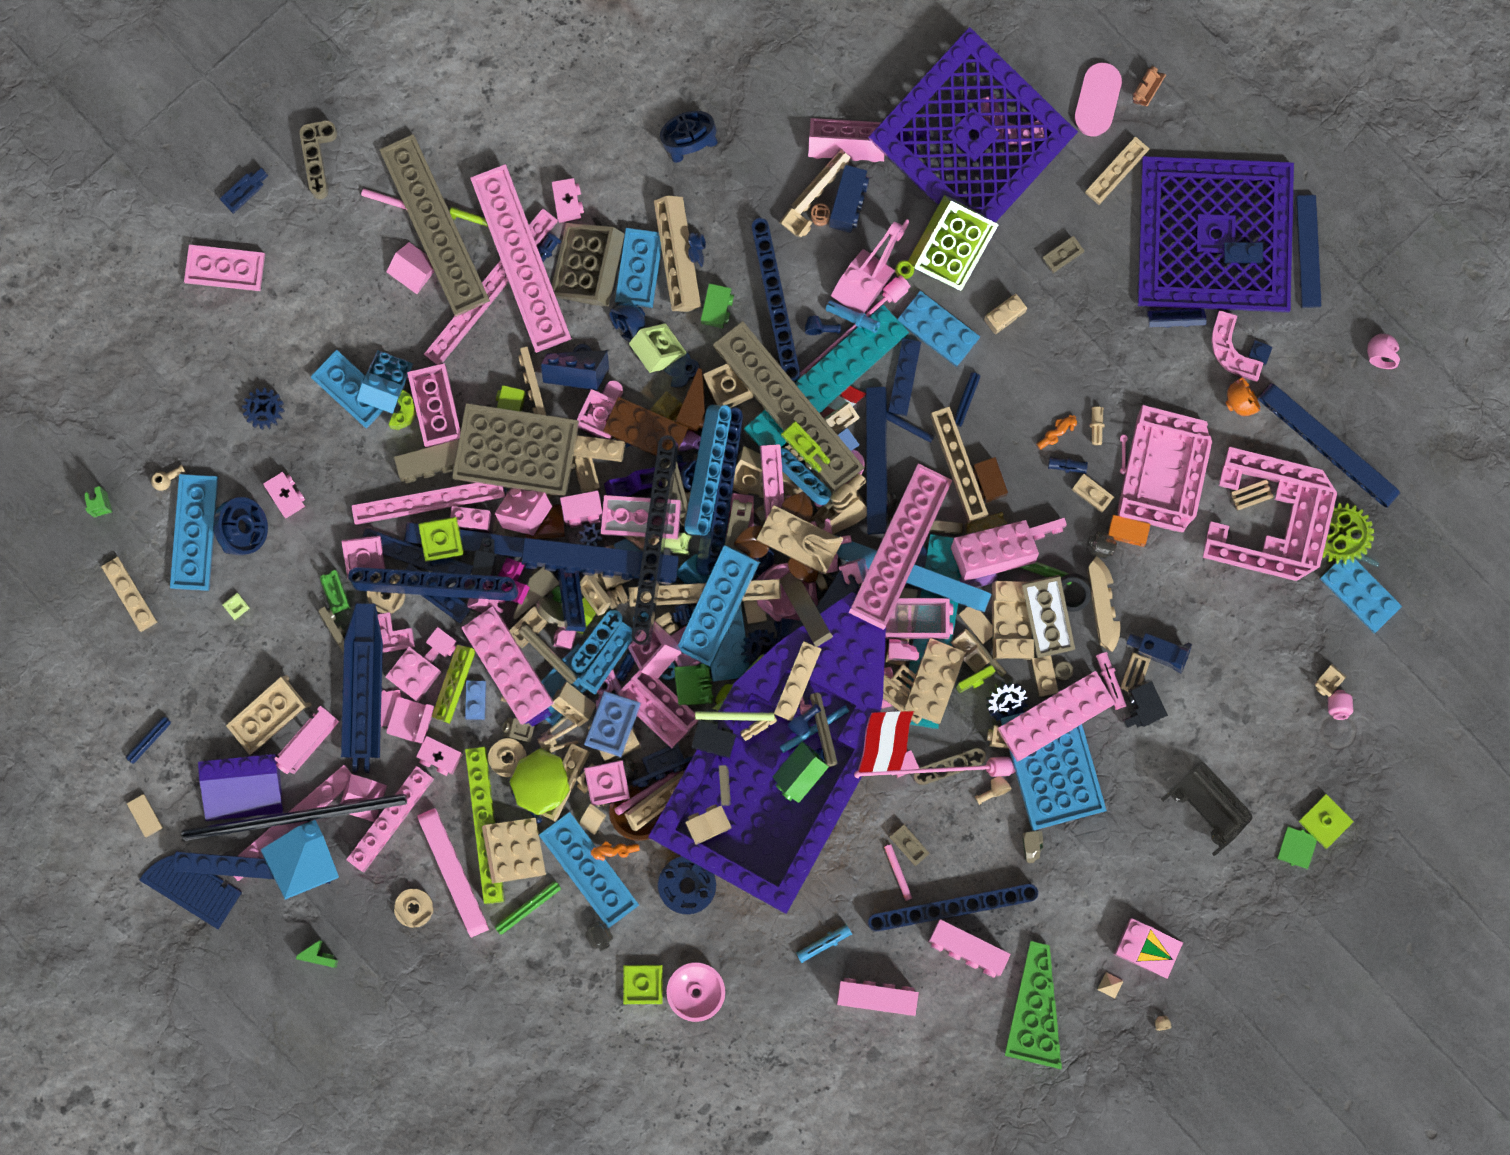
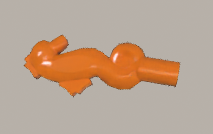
M1069 415V417L1063 420H1057L1056 429L1048 431L1045 434V438L1036 443L1037 447L1041 450L1049 444H1056L1058 442L1057 436L1063 435L1069 426L1070 431H1073L1077 425L1075 415Z
M605 841L601 846L594 847L590 853L594 859L604 861V856L613 857L618 853L620 857L625 858L629 853L639 851L640 849L638 843L632 845L619 843L615 847H611L612 845Z

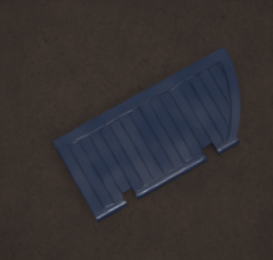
M175 854L156 862L140 878L141 882L218 930L242 894L240 890L230 884L223 888L221 885L224 880L216 875L175 872Z

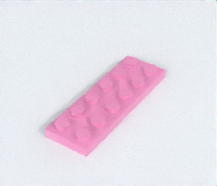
M492 606L462 627L463 632L520 724H525L554 704V701L495 607Z
M1094 671L997 729L1018 762L1113 706L1115 702L1097 672Z

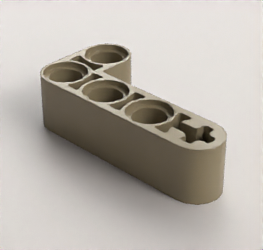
M330 121L306 124L300 129L310 192L316 199H324L328 195V185L320 144L334 141L337 137V130ZM326 128L332 129L329 135L323 134ZM307 132H314L311 138H305ZM310 150H317L316 155L308 156ZM313 168H320L318 174H311ZM316 181H319V184H320V186H321L320 192H317V191H316V190H317V183H316Z

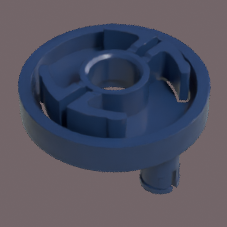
M689 111L670 119L660 131V140L664 149L670 153L672 161L678 163L683 160V155L694 153L706 146H715L718 143L715 136L717 128L710 114L703 111Z
M245 497L229 499L222 503L215 513L213 522L215 537L226 554L247 555L256 552L262 547L268 534V522L263 509L255 501ZM240 519L244 521L246 526L244 533L238 527Z
M678 857L670 861L661 871L658 880V891L664 904L672 911L684 915L695 914L704 910L712 902L716 893V878L713 873L704 869V872L702 867L697 864H689L693 862L688 859ZM684 878H691L695 883V888L690 893H684L680 889V882Z

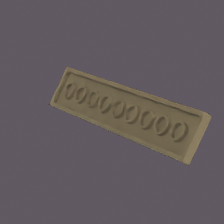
M414 134L380 149L381 155L455 317L489 302L490 299Z
M743 321L713 344L716 351L783 431L796 421L822 448L821 450L830 459V463L828 465L823 463L817 454L813 459L821 466L822 470L818 474L833 492L864 469V466Z

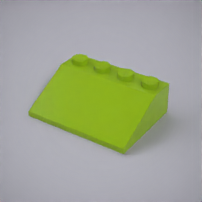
M944 195L908 262L914 268L962 291L998 224L964 204Z

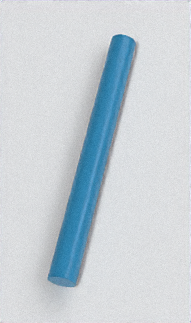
M846 705L826 717L828 725L849 712ZM814 724L809 727L810 730L801 737L797 735L779 746L781 751L785 753L818 732L817 725Z

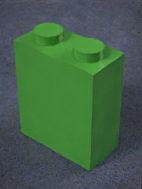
M802 741L773 775V779L777 782L775 786L782 791V795L788 800L794 799L799 803L829 766L826 765L815 750Z

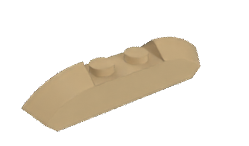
M1096 556L1087 568L1089 584L1091 585V598L1099 645L1113 652L1120 636V621H1113L1116 615L1114 607L1110 605L1112 591L1111 588L1107 587V585L1113 584V579L1107 566Z

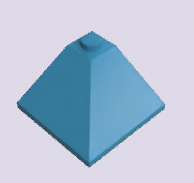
M316 820L294 828L261 849V853L284 899L339 878L324 836Z

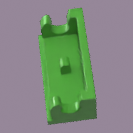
M100 486L94 488L96 497L92 498V500L89 499V494L85 493L87 505L85 509L91 516L97 517L112 512L108 494Z
M334 570L328 575H321L320 580L332 613L336 614L350 609L351 607L339 572Z

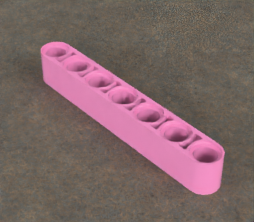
M436 808L417 815L470 937L472 938L489 930Z

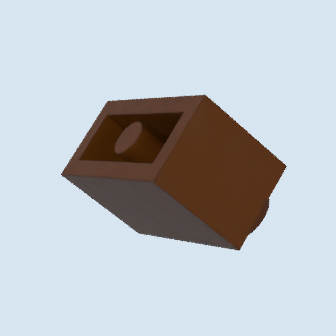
M996 457L973 465V473L976 481H978L979 490L985 503L1007 496L1008 491Z

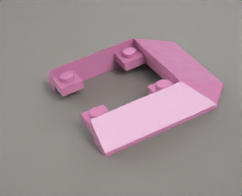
M1229 447L1222 467L1219 486L1238 490L1242 474L1277 482L1278 487L1274 500L1292 504L1284 540L1266 536L1262 552L1227 544L1226 539L1229 526L1210 522L1206 541L1204 542L1203 558L1294 581L1319 568L1337 496L1336 490L1324 471Z

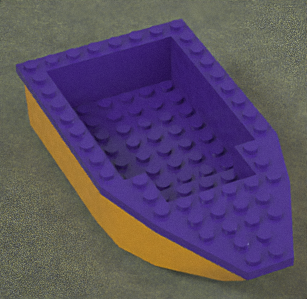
M853 592L820 613L833 637L818 646L822 649L803 693L805 705L811 704V694L816 692L821 694L826 717L844 705L849 710L848 713L828 725L837 764L828 767L799 803L794 799L790 801L775 786L777 782L773 779V775L799 746L797 744L785 753L779 747L797 736L788 727L791 721L774 714L777 719L774 724H769L766 729L756 735H752V738L745 741L740 732L746 728L748 729L750 725L758 720H716L719 721L718 730L724 727L733 730V734H736L730 759L697 750L648 837L785 914L790 909L862 776L856 778L854 772L858 770L863 755L866 726L871 713L881 712L884 688L886 627L883 630L849 613L857 596ZM804 625L778 642L733 684L718 712H775L803 641L814 645ZM800 704L798 705V708L793 719L801 715ZM814 716L808 720L809 727L816 724ZM818 732L803 741L813 750L822 748ZM726 765L729 769L730 806L721 805L719 766ZM715 804L717 807L722 806L731 829L695 845L685 823L689 821L687 817L695 813L702 815L706 813V808Z

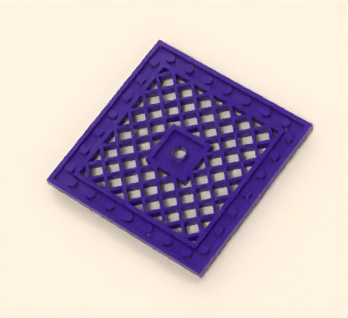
M969 27L870 134L868 139L938 206L944 195L972 210H980L978 213L996 223L1078 131ZM966 63H975V73H966ZM962 64V73H954ZM979 65H980L986 72H979ZM962 76L963 86H954L953 77ZM966 76H975L976 86H967ZM980 76H988L989 86H980ZM949 78V87H941ZM993 78H994L1000 85H998V86H993ZM980 89H989V99H980ZM993 89H1002V99L993 98ZM941 90H950V100H941ZM954 90H963V100H954ZM967 90H976V99L967 100ZM937 91V100L928 101ZM1006 91H1007L1014 99H1007ZM1002 102L1003 112H994V103ZM1007 102H1015L1016 112H1007ZM954 103H963L964 113H955ZM968 103H976L977 111L971 108L968 112ZM981 103H989L990 113H981ZM928 104H937V114L928 113ZM941 104H950L951 114H942ZM1020 104H1021L1028 112H1020ZM924 105V114H916ZM1016 115V125L1008 126L1007 116ZM1020 115H1029L1030 125H1021ZM982 116H990V124ZM994 116H1003V126H995ZM938 117V127H929V118ZM942 117H951V127H942ZM955 117H963L955 126ZM1033 117L1042 125H1034ZM916 118H925V128H916ZM911 120L912 128H903ZM1034 128H1043L1044 138H1034ZM996 129H1003L1004 139H996L1000 134ZM1008 129L1017 130V139H1008ZM1021 129H1029L1030 138L1021 139ZM951 130L947 134L950 140L943 141L942 131ZM970 130H975L978 133L976 140L969 138L968 133ZM912 131V141L903 142V132ZM916 131H925V141H916ZM929 131H938V141H930ZM1008 142H1017V152H1009ZM1021 142H1030V152H1022ZM1034 142H1042L1035 150ZM995 143H1004L1003 153H996ZM930 144H939V154H930ZM943 144H952V154H943ZM991 144V153H983ZM905 145H912L913 153ZM917 145H926V155H917ZM956 146H957L964 154H956ZM1022 155H1030L1022 164ZM983 156H991L992 166H983ZM996 156L1005 157V166H996ZM1009 156H1018V166H1009ZM943 157H952L953 167H944ZM957 157H965L966 167H957ZM918 158H926V165ZM930 158H939L940 168H931ZM970 159L973 162L978 159L979 167H970ZM996 169H1005V179H997ZM1009 169H1017L1010 177ZM958 170H966V180L957 181ZM970 170H979V180H970ZM983 170H992V180H984ZM932 171H940V179ZM944 171H953V181H944ZM979 183L980 193L971 194V184ZM984 183L993 184V193H984ZM997 183H1005V184L997 191ZM945 184H953L954 192ZM958 184H966L967 194H958ZM993 196L985 205L984 197ZM959 197H967V205ZM971 197H980V207L971 206Z
M1143 156L1138 306L1290 312L1294 163ZM1175 178H1186V179L1183 180L1181 183H1179ZM1194 179L1204 180L1200 184H1198ZM1169 180L1176 186L1171 192L1163 186ZM1188 180L1195 187L1190 193L1183 187ZM1213 180L1223 181L1219 185H1217ZM1231 180L1242 182L1236 186ZM1207 181L1214 188L1209 194L1202 188ZM1250 181H1258L1260 183L1255 187ZM1226 182L1233 189L1228 194L1220 188ZM1244 183L1252 189L1247 195L1239 189ZM1263 184L1271 190L1266 196L1258 190ZM1161 190L1167 195L1163 200H1161ZM1177 190H1180L1186 196L1180 202L1173 196ZM1197 190L1204 196L1199 203L1192 197ZM1216 191L1223 197L1219 203H1216L1210 197ZM1234 192L1242 198L1237 204L1229 198ZM1253 193L1261 199L1256 205L1249 199ZM1272 194H1273V205H1272V203L1267 199V198L1270 197ZM1169 198L1176 205L1170 211L1163 205ZM1187 199L1194 205L1189 212L1182 205ZM1206 200L1214 206L1208 213L1201 206ZM1225 201L1233 207L1227 213L1220 207ZM1244 201L1252 208L1246 214L1239 208ZM1263 202L1270 208L1265 215L1258 209ZM1160 208L1166 213V215L1161 219ZM1177 208L1185 214L1180 220L1172 214ZM1196 209L1202 213L1197 215V220L1191 215ZM1217 210L1221 215L1210 214ZM1234 210L1242 217L1237 222L1236 216L1230 215ZM1253 211L1260 217L1255 224L1248 217ZM1272 212L1273 223L1267 218ZM1168 217L1175 223L1170 229L1163 224V221ZM1187 217L1194 223L1189 230L1182 224ZM1243 220L1251 226L1246 232L1238 226ZM1262 221L1270 227L1265 233L1257 227ZM1177 226L1185 233L1179 239L1172 233ZM1161 227L1166 233L1159 238ZM1197 227V236L1195 238L1191 232ZM1253 229L1260 236L1255 242L1248 236ZM1219 230L1221 237L1219 239L1213 238L1211 231ZM1235 231H1237L1241 235V237L1236 241ZM1271 231H1272V241L1266 236V235L1269 234ZM1168 235L1175 242L1169 248L1162 242ZM1186 236L1194 242L1188 249L1181 242ZM1243 238L1248 243H1259L1263 239L1269 245L1263 252V259L1269 265L1262 270L1256 263H1250L1245 269L1238 263H1231L1225 269L1218 262L1224 257V243H1239ZM1159 245L1165 250V252L1160 256ZM1176 245L1184 251L1179 257L1171 251ZM1195 246L1196 253H1202L1198 258L1190 252ZM1271 249L1272 260L1266 255ZM1210 253L1221 255L1215 259ZM1166 254H1169L1174 260L1169 266L1161 260ZM1186 254L1193 260L1188 267L1181 261ZM1205 255L1212 261L1207 268L1199 261ZM1176 263L1184 270L1178 276L1171 270ZM1160 264L1165 270L1158 275ZM1195 264L1202 270L1197 277L1190 271ZM1214 265L1221 271L1216 278L1208 271ZM1232 266H1235L1240 272L1236 278H1233L1227 272ZM1252 266L1259 272V275L1254 279L1247 273ZM1270 268H1271V278L1265 273V272H1267ZM1166 272L1174 279L1168 285L1161 279ZM1185 273L1193 279L1187 286L1180 280ZM1204 274L1212 280L1206 287L1199 280ZM1223 275L1231 281L1226 287L1218 281ZM1242 275L1250 282L1244 288L1237 282ZM1261 276L1269 283L1263 289L1256 283ZM1177 282L1182 288L1171 286ZM1194 283H1196L1200 288H1190V287H1191ZM1215 284L1219 289L1208 288ZM1234 284L1238 290H1228V288ZM1251 285H1253L1258 291H1251L1247 289Z

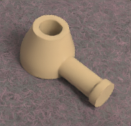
M181 464L178 468L168 473L156 472L151 478V484L156 490L164 491L169 488L171 479L179 476V474H185L186 471ZM158 477H162V481L160 483L156 482V479Z
M998 776L991 780V790L979 796L976 795L975 798L980 805L992 797H998L1011 790V786L1002 776Z

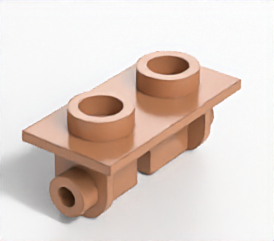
M1156 67L1148 68L1142 79L1145 84L1140 83L1133 93V103L1148 106L1166 74L1157 72L1158 69Z

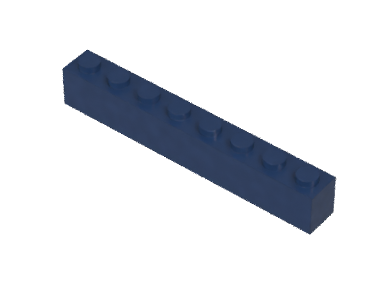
M525 538L521 565H525L529 569H536L538 566L545 567L547 571L564 569L565 573L581 571L584 575L589 576L598 573L606 578H613L615 575L622 576L621 579L633 580V578L640 577L643 552ZM651 555L648 558L649 564L656 562V555ZM663 555L660 584L670 585L671 582H675L679 556ZM647 575L645 582H652L654 575Z

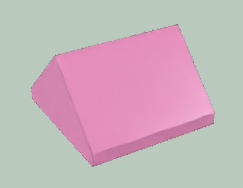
M410 242L395 253L387 270L389 275L416 294L419 293L435 272L428 256Z

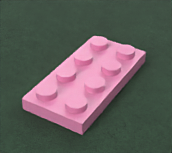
M189 245L184 282L188 284L261 291L265 253Z

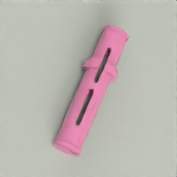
M1105 652L1096 655L1102 671L1100 674L1104 677L1108 691L1115 702V710H1118L1127 705L1114 673L1116 670L1112 668L1108 653ZM1104 664L1107 665L1108 671H1109L1110 676H1111V680L1109 679V676H1108V674H1107V671H1106V668H1105V665H1104ZM1111 683L1114 684L1115 690H1116L1117 695H1118V699L1116 698V695H1115V693H1114V690H1113V687H1112Z

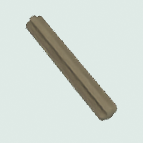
M523 625L518 630L570 684L577 680L578 677L527 625Z
M816 692L810 695L812 705L816 703L821 708V711L816 713L814 717L826 765L831 767L837 764V759L821 694Z

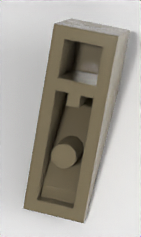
M538 567L531 573L533 576L530 577L527 584L530 587L522 605L518 604L513 615L516 622L525 616L541 597L549 596L559 586V581L550 571L545 570V567Z

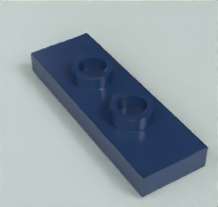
M1204 309L1147 311L1149 327H1189L1206 325L1207 322Z

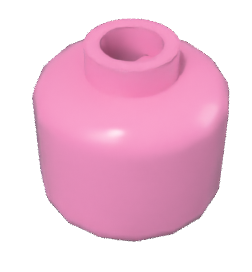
M1345 690L1334 691V694L1328 697V713L1337 720L1349 718V715L1353 713L1352 696L1346 693Z

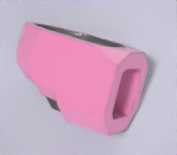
M889 639V660H918L919 653L916 647L909 645L907 641Z

